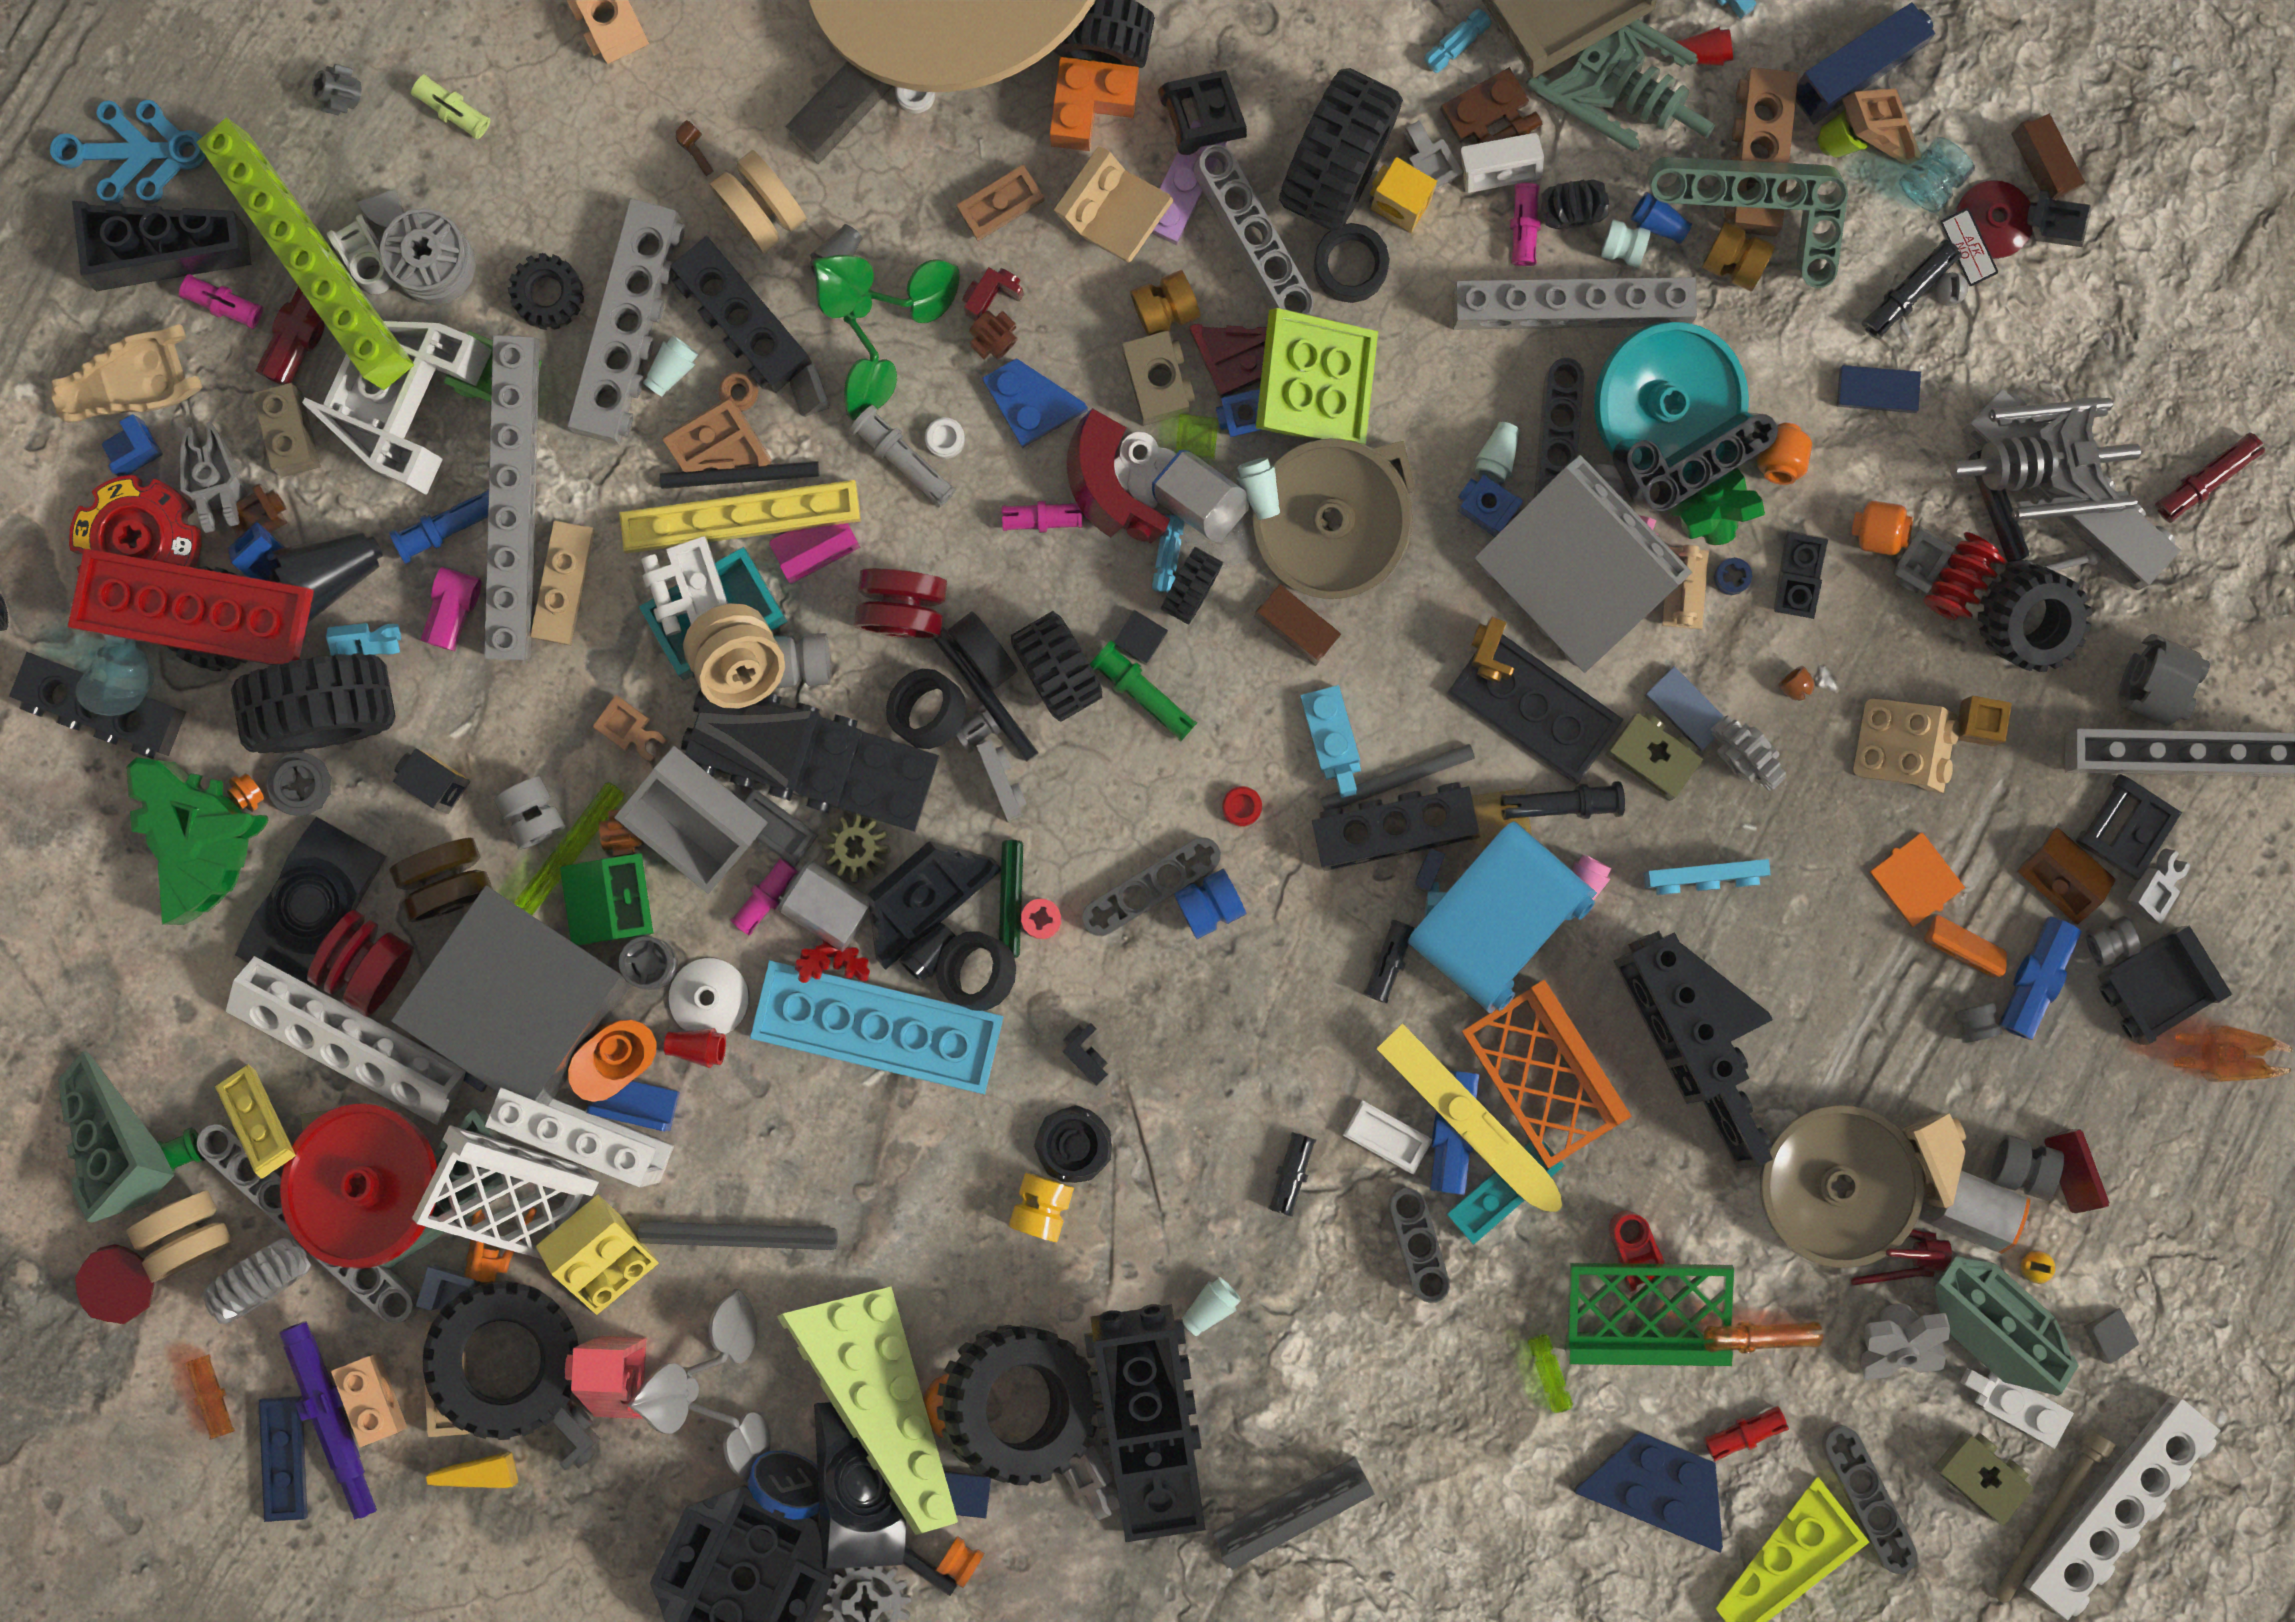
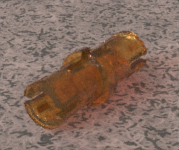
M210 1354L184 1363L196 1394V1398H193L195 1406H200L209 1433V1440L235 1431L223 1398L227 1394L225 1388L220 1389Z

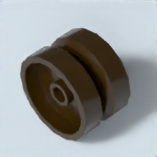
M462 838L429 848L405 858L390 867L389 871L396 888L403 890L420 888L410 893L402 902L409 922L423 921L452 913L473 903L486 885L493 889L487 872L481 870L463 872L474 866L481 857L474 838Z

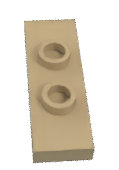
M559 521L553 522L530 635L532 639L572 645L595 532L593 528Z

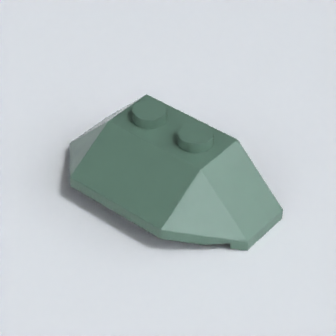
M1959 1256L1954 1257L1935 1284L1940 1313H1946L1950 1334L2004 1383L2056 1396L2062 1394L2079 1365L2075 1357L2070 1354L2067 1340L2056 1317L1995 1263L1970 1260Z

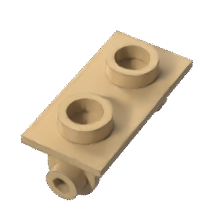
M1684 545L1683 548L1669 547L1692 573L1664 599L1662 626L1702 630L1709 550H1699V546Z

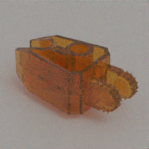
M2225 1025L2211 1026L2203 1035L2176 1033V1042H2180L2182 1045L2201 1044L2202 1057L2201 1060L2183 1056L2175 1058L2174 1067L2199 1069L2208 1082L2268 1079L2291 1072V1068L2267 1065L2264 1058L2246 1057L2264 1056L2267 1051L2292 1052L2293 1048L2275 1038Z

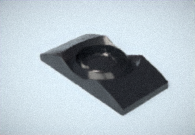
M316 816L288 855L280 876L269 895L254 913L235 956L248 963L255 956L312 986L313 983L307 980V974L321 942L348 912L357 909L387 856Z
M815 1403L814 1414L823 1569L902 1565L905 1548L906 1519L890 1496L891 1489L878 1469H873L866 1458L868 1453L859 1439L852 1436L832 1403Z

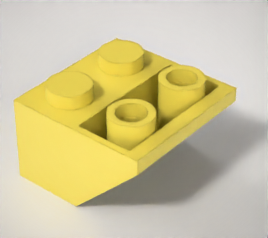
M599 1194L536 1245L551 1275L596 1315L659 1264L645 1244H641L638 1241L636 1233L622 1216Z

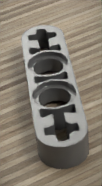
M1200 837L1194 839L1087 905L1083 912L1082 921L1085 928L1095 936L1108 935L1173 896V893L1206 876L1220 862L1221 852L1218 845L1209 838ZM1201 845L1203 849L1210 847L1214 852L1209 858L1211 864L1206 867L1202 862L1190 867L1195 875L1187 878L1184 866L1176 857L1184 854L1185 861H1188L1196 855L1194 849L1196 846ZM1172 865L1179 870L1180 881L1175 887L1165 888L1158 883L1157 873L1161 867ZM1138 886L1145 891L1146 901L1142 907L1131 909L1124 904L1123 894L1128 887ZM1115 895L1120 909L1128 916L1119 920L1118 913H1115L1107 919L1109 924L1107 928L1102 929L1100 925L1092 927L1089 923L1094 917L1092 910L1098 907L1103 912L1113 907L1108 899Z
M1838 1425L1831 1427L1823 1436V1451L1881 1565L1892 1573L1904 1574L1909 1572L1917 1562L1916 1548L1861 1438L1854 1430L1846 1426ZM1839 1434L1846 1439L1851 1438L1852 1442L1847 1445L1850 1456L1853 1459H1857L1859 1456L1862 1458V1461L1850 1463L1843 1470H1841L1840 1465L1848 1463L1844 1454L1832 1449L1837 1444L1835 1437ZM1857 1470H1866L1871 1477V1485L1864 1492H1854L1849 1483L1851 1475ZM1874 1507H1885L1890 1516L1888 1524L1881 1529L1872 1528L1868 1522V1514ZM1897 1529L1899 1534L1891 1535L1896 1546L1901 1549L1906 1548L1907 1552L1902 1555L1904 1562L1898 1564L1894 1560L1888 1561L1887 1557L1892 1554V1549L1886 1540L1883 1539L1878 1543L1877 1538L1889 1536Z

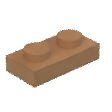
M1022 164L960 202L956 207L978 242L1044 202L1045 199L1028 170Z

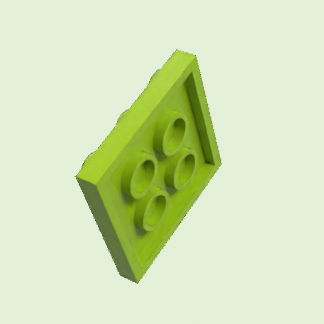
M1280 308L1270 309L1256 428L1314 441L1336 438L1352 440L1366 445L1378 331Z

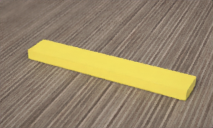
M855 480L619 512L623 550L626 554L671 548L704 536L707 542H715L861 521L857 483Z

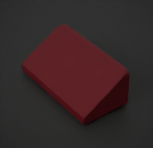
M2068 1129L2046 1137L2044 1139L2046 1147L2063 1151L2064 1165L2059 1183L2069 1210L2072 1213H2081L2108 1207L2110 1202L2083 1131L2081 1129Z

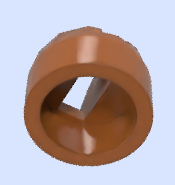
M1799 666L1791 671L1779 683V687L1789 698L1798 701L1804 700L1805 694L1811 695L1815 688L1814 680L1804 666Z

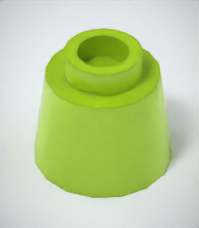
M1846 109L1820 129V134L1817 137L1818 146L1827 156L1831 155L1834 158H1839L1866 149L1869 146L1868 142L1855 135L1853 128L1848 124L1845 115Z

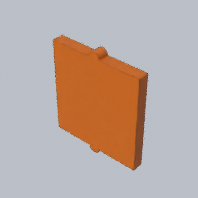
M1923 832L1919 833L1900 849L1893 848L1891 850L1892 855L1869 871L1911 927L1916 926L1934 911H1942L1943 904L1965 888Z

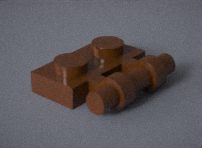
M1510 67L1442 104L1440 108L1459 143L1471 136H1474L1479 144L1531 134V131L1543 125L1536 111L1524 118L1519 115L1517 110L1528 105L1529 99ZM1504 118L1508 127L1491 135L1487 127Z

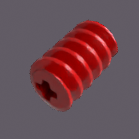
M1970 532L1964 533L1966 541H1960L1955 548L1958 554L1951 555L1947 562L1950 568H1943L1940 571L1939 576L1942 581H1935L1933 583L1931 591L1934 595H1926L1923 599L1924 603L1935 613L1953 621H1956L1958 617L1972 618L1973 614L1965 606L1967 603L1980 605L1981 600L1974 594L1975 590L1988 592V585L1982 578L1985 576L1995 579L1998 576L1990 565L1992 563L1999 565L2006 563V560L1998 553L1999 551L1995 546L1982 537Z

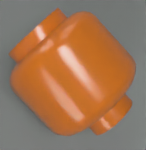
M1781 423L1777 427L1778 432L1775 442L1758 454L1757 467L1768 481L1780 485H1789L1807 473L1812 451V440L1806 433L1801 431L1798 425Z
M1870 501L1865 506L1863 513H1855L1852 535L1859 536V546L1864 551L1896 555L1901 550V547L1907 548L1909 545L1913 517L1907 516V510L1902 505Z

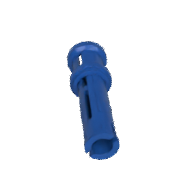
M489 489L433 517L430 514L427 516L423 515L420 517V522L399 532L396 530L390 531V537L404 563L411 562L412 556L432 546L435 549L441 547V544L444 543L443 539L486 519L489 509Z

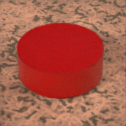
M1239 786L1231 789L1225 795L1222 811L1229 823L1238 827H1246L1255 823L1262 812V801L1258 793L1252 788Z

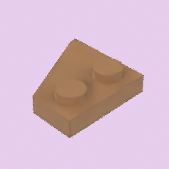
M1896 88L1857 91L1842 98L1846 108L1847 122L1853 128L1856 136L1905 165H1911L1922 159Z
M731 395L666 433L662 438L683 472L703 471L706 468H717L718 470L732 469L735 466L753 464L767 466L772 461Z

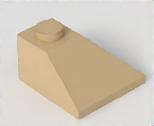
M1939 1113L1900 1130L1913 1145L1916 1151L1915 1156L1921 1164L1924 1178V1198L1927 1205L1948 1208L1953 1206L1965 1156V1148L1962 1141L1966 1140V1135L1957 1118L1952 1119L1950 1113Z

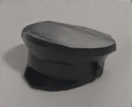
M1074 1105L1044 1118L1038 1130L1034 1147L1042 1166L1049 1176L1062 1182L1078 1183L1089 1181L1101 1172L1111 1160V1131L1094 1112Z

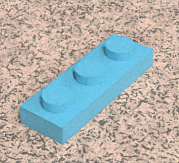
M1769 859L1653 870L1647 871L1643 875L1645 889L1656 888V895L1681 893L1680 885L1696 884V891L1720 889V881L1735 880L1736 887L1760 885V877L1769 876L1771 873Z

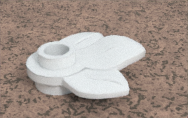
M1132 432L1122 440L1119 447V456L1114 459V468L1118 481L1125 491L1129 490L1133 498L1154 509L1158 502L1152 493V482L1173 459L1176 453L1170 449L1158 447L1156 440L1146 432ZM1139 444L1144 445L1147 450L1146 455L1142 459H1136L1133 456V449Z

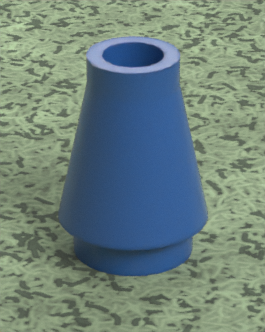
M1645 192L1640 198L1630 217V220L1637 223L1636 228L1641 227L1651 230L1650 233L1674 240L1679 244L1686 238L1692 226V223L1684 219L1671 205L1660 202L1648 192Z

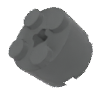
M2151 634L2141 642L2147 645L2142 655L2134 652L2127 664L2119 687V694L2126 698L2125 701L2119 702L2121 708L2162 725L2170 726L2179 718L2188 720L2196 706V699L2193 696L2198 684L2207 676L2210 662L2203 659L2201 653L2159 635Z

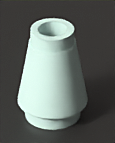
M672 335L668 342L663 341L643 383L656 394L663 397L666 391L696 365L693 361L698 356V353Z
M1507 422L1498 423L1497 428L1474 460L1477 465L1475 468L1477 476L1481 478L1484 474L1497 484L1504 483L1506 477L1511 476L1520 434L1518 427Z
M1267 457L1251 460L1237 467L1239 476L1236 479L1241 488L1247 492L1248 501L1256 513L1257 519L1262 520L1278 515L1280 509L1275 466H1270Z
M1218 1277L1214 1282L1208 1281L1181 1319H1183L1185 1327L1192 1334L1198 1336L1202 1331L1204 1332L1237 1311L1235 1306L1241 1299L1224 1279Z

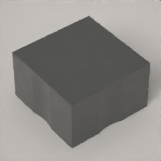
M486 885L391 1021L499 1093L500 1088H504L549 1106L568 1078V1066L572 1056L590 1039L599 1026L606 1023L631 986L621 974Z

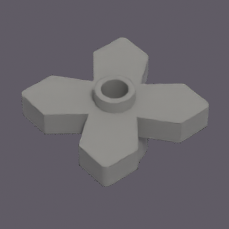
M1893 1304L1880 1312V1320L1878 1322L1865 1325L1864 1338L1868 1351L1862 1354L1860 1364L1865 1380L1889 1377L1901 1367H1911L1919 1373L1944 1369L1946 1356L1942 1343L1949 1340L1950 1325L1946 1313L1925 1315L1918 1319L1917 1314L1911 1310L1909 1305Z

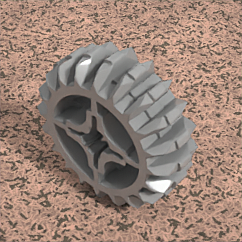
M292 1237L275 1241L239 1262L227 1272L217 1277L216 1280L209 1283L202 1293V1298L206 1303L205 1307L219 1324L230 1323L248 1314L308 1273L311 1264L307 1259L306 1252Z

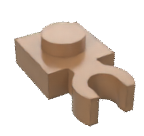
M615 695L592 726L625 751L629 749L632 743H635L639 755L649 762H654L656 758L647 752V743L653 739L658 740L663 745L668 743L666 737L661 733L653 730H644L650 719L618 695Z

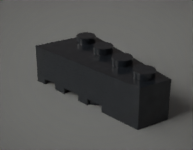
M72 201L80 274L96 292L184 277L188 274L195 275L252 265L247 227L234 211L195 208L169 210L163 209L161 206L148 205L145 208L124 207L122 204L106 203L103 206L89 205L83 201Z

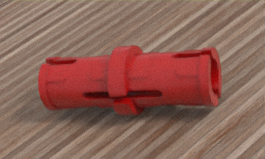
M1775 1406L1747 1420L1742 1417L1736 1420L1735 1425L1704 1437V1441L1710 1456L1716 1462L1742 1449L1752 1450L1757 1447L1756 1443L1787 1431L1789 1427L1779 1406Z

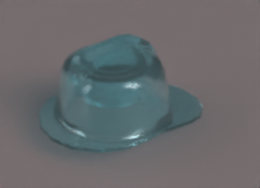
M127 639L124 644H106L97 650L92 664L79 680L75 694L77 701L85 709L95 714L106 716L123 715L133 711L141 703L152 687L155 678L149 670V661L146 654L136 648L135 640Z

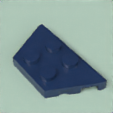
M1637 1431L1624 1443L1621 1449L1615 1454H1611L1593 1474L1575 1487L1574 1492L1580 1496L1719 1553L1723 1549L1716 1463L1702 1456Z

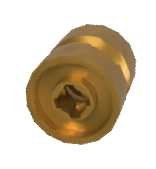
M1725 221L1701 268L1719 277L1729 274L1733 284L1752 292L1774 251L1775 245L1757 236L1747 239L1745 230Z
M1182 270L1162 277L1158 286L1148 283L1130 291L1135 310L1147 336L1170 331L1171 323L1176 322L1182 326L1201 318L1196 298Z

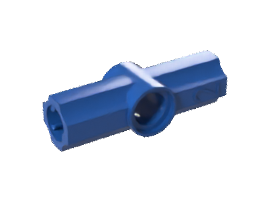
M2052 916L2047 917L2031 954L2029 953L2023 959L2017 970L2013 985L2016 986L1998 1025L2014 1035L2033 1040L2049 1003H2052L2057 998L2065 983L2067 976L2065 968L2080 938L2081 930L2064 920Z
M1448 1070L1477 1098L1479 1074ZM1436 1112L1432 1134V1148H1435L1430 1190L1465 1195L1469 1155L1474 1149Z

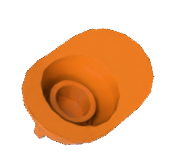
M632 1019L607 1022L599 1026L590 1039L571 1058L568 1066V1082L572 1091L581 1099L592 1102L603 1101L617 1094L652 1064L656 1055V1040L652 1031L643 1023Z

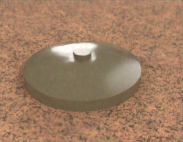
M1330 438L1300 445L1287 452L1274 463L1280 513L1267 519L1258 520L1253 510V529L1257 546L1264 561L1280 580L1291 588L1312 597L1342 599L1370 590L1384 581L1395 570L1402 560L1411 538L1413 514L1407 487L1395 467L1384 456L1364 444L1352 440Z
M1834 1105L1820 1107L1808 1111L1789 1122L1772 1141V1148L1769 1152L1773 1160L1763 1164L1760 1173L1762 1207L1775 1234L1788 1248L1799 1256L1811 1262L1834 1268L1860 1267L1886 1257V1250L1889 1248L1897 1249L1913 1230L1919 1218L1924 1198L1922 1167L1915 1156L1916 1151L1908 1138L1896 1125L1885 1117L1873 1111L1855 1106Z

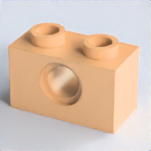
M567 0L576 20L579 21L584 18L590 29L589 32L583 35L593 55L601 53L607 64L649 45L628 0ZM601 10H614V16L610 21L605 23L596 21V16Z
M380 1353L331 1371L359 1448L407 1428Z

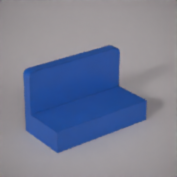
M631 1081L612 1097L588 1105L586 1113L659 1131H671L680 1092Z

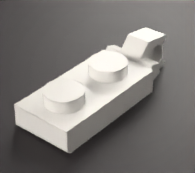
M1967 1368L1959 1382L1979 1393L1974 1402L1981 1405V1409L2054 1449L2074 1414L2031 1389L2004 1383L1992 1371H1990L1986 1378Z

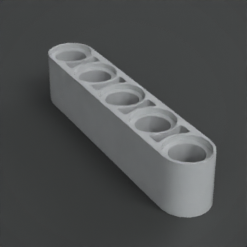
M1222 145L1207 147L1194 163L1193 172L1195 178L1270 309L1280 308L1286 310L1284 306L1285 297L1288 295L1294 296L1301 303L1300 313L1309 315L1314 305L1312 293L1235 157L1228 148ZM1209 157L1218 159L1222 163L1223 173L1220 175L1209 173L1205 167V159ZM1227 192L1237 193L1243 201L1242 209L1233 210L1229 208L1225 202V194ZM1246 227H1255L1261 232V244L1253 245L1247 241L1244 235ZM1274 261L1278 263L1282 270L1280 279H1271L1266 275L1264 270L1265 262Z

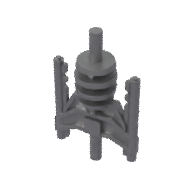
M2091 397L2068 402L1996 408L1990 410L1988 418L1992 422H1997L1998 427L2009 426L2012 421L2022 425L2025 423V420H2029L2031 423H2051L2037 432L2035 438L2032 436H2022L2018 439L2013 436L2004 438L2001 441L1994 440L1985 444L1980 459L1951 462L1950 474L1953 478L1982 475L1986 486L1989 489L1998 491L2004 488L2008 491H2017L2022 489V487L2030 489L2038 486L2040 483H2047L2048 491L2062 496V498L2051 499L2050 503L2045 502L2044 499L2038 500L2036 504H2032L2030 501L2017 503L2018 508H2014L2012 511V517L2015 521L2096 512L2100 514L2122 512L2125 509H2134L2138 504V500L2135 496H2129L2128 491L2115 492L2103 476L2100 463L2139 459L2141 449L2137 443L2097 447L2092 432L2094 418L2108 415V411L2114 405L2111 398Z

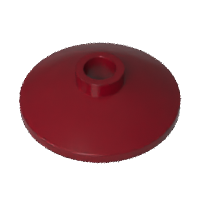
M1991 180L1979 183L1969 189L1958 203L1956 213L1965 208L1970 209L1993 259L2009 257L2018 252L2028 242L2033 232L2032 226L2027 225L2031 203L2019 188L2008 182ZM1992 211H2001L2005 217L2004 222H1996L1992 218Z

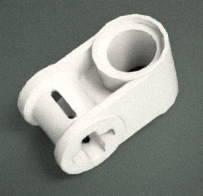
M363 214L357 215L355 222L337 232L330 230L327 232L331 244L347 266L351 276L366 292L381 294L391 287L393 280L382 265L380 243ZM372 265H380V271L376 277L364 279V273L367 268Z

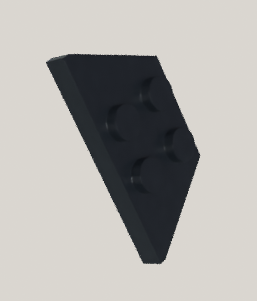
M928 841L873 888L867 895L875 956L885 970L905 954L903 952L905 948L932 931L1001 871V867L991 857Z

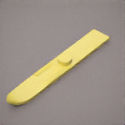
M1403 1023L1376 1048L1520 1197L1530 1205L1543 1211L1557 1212L1562 1207L1561 1194L1546 1170Z

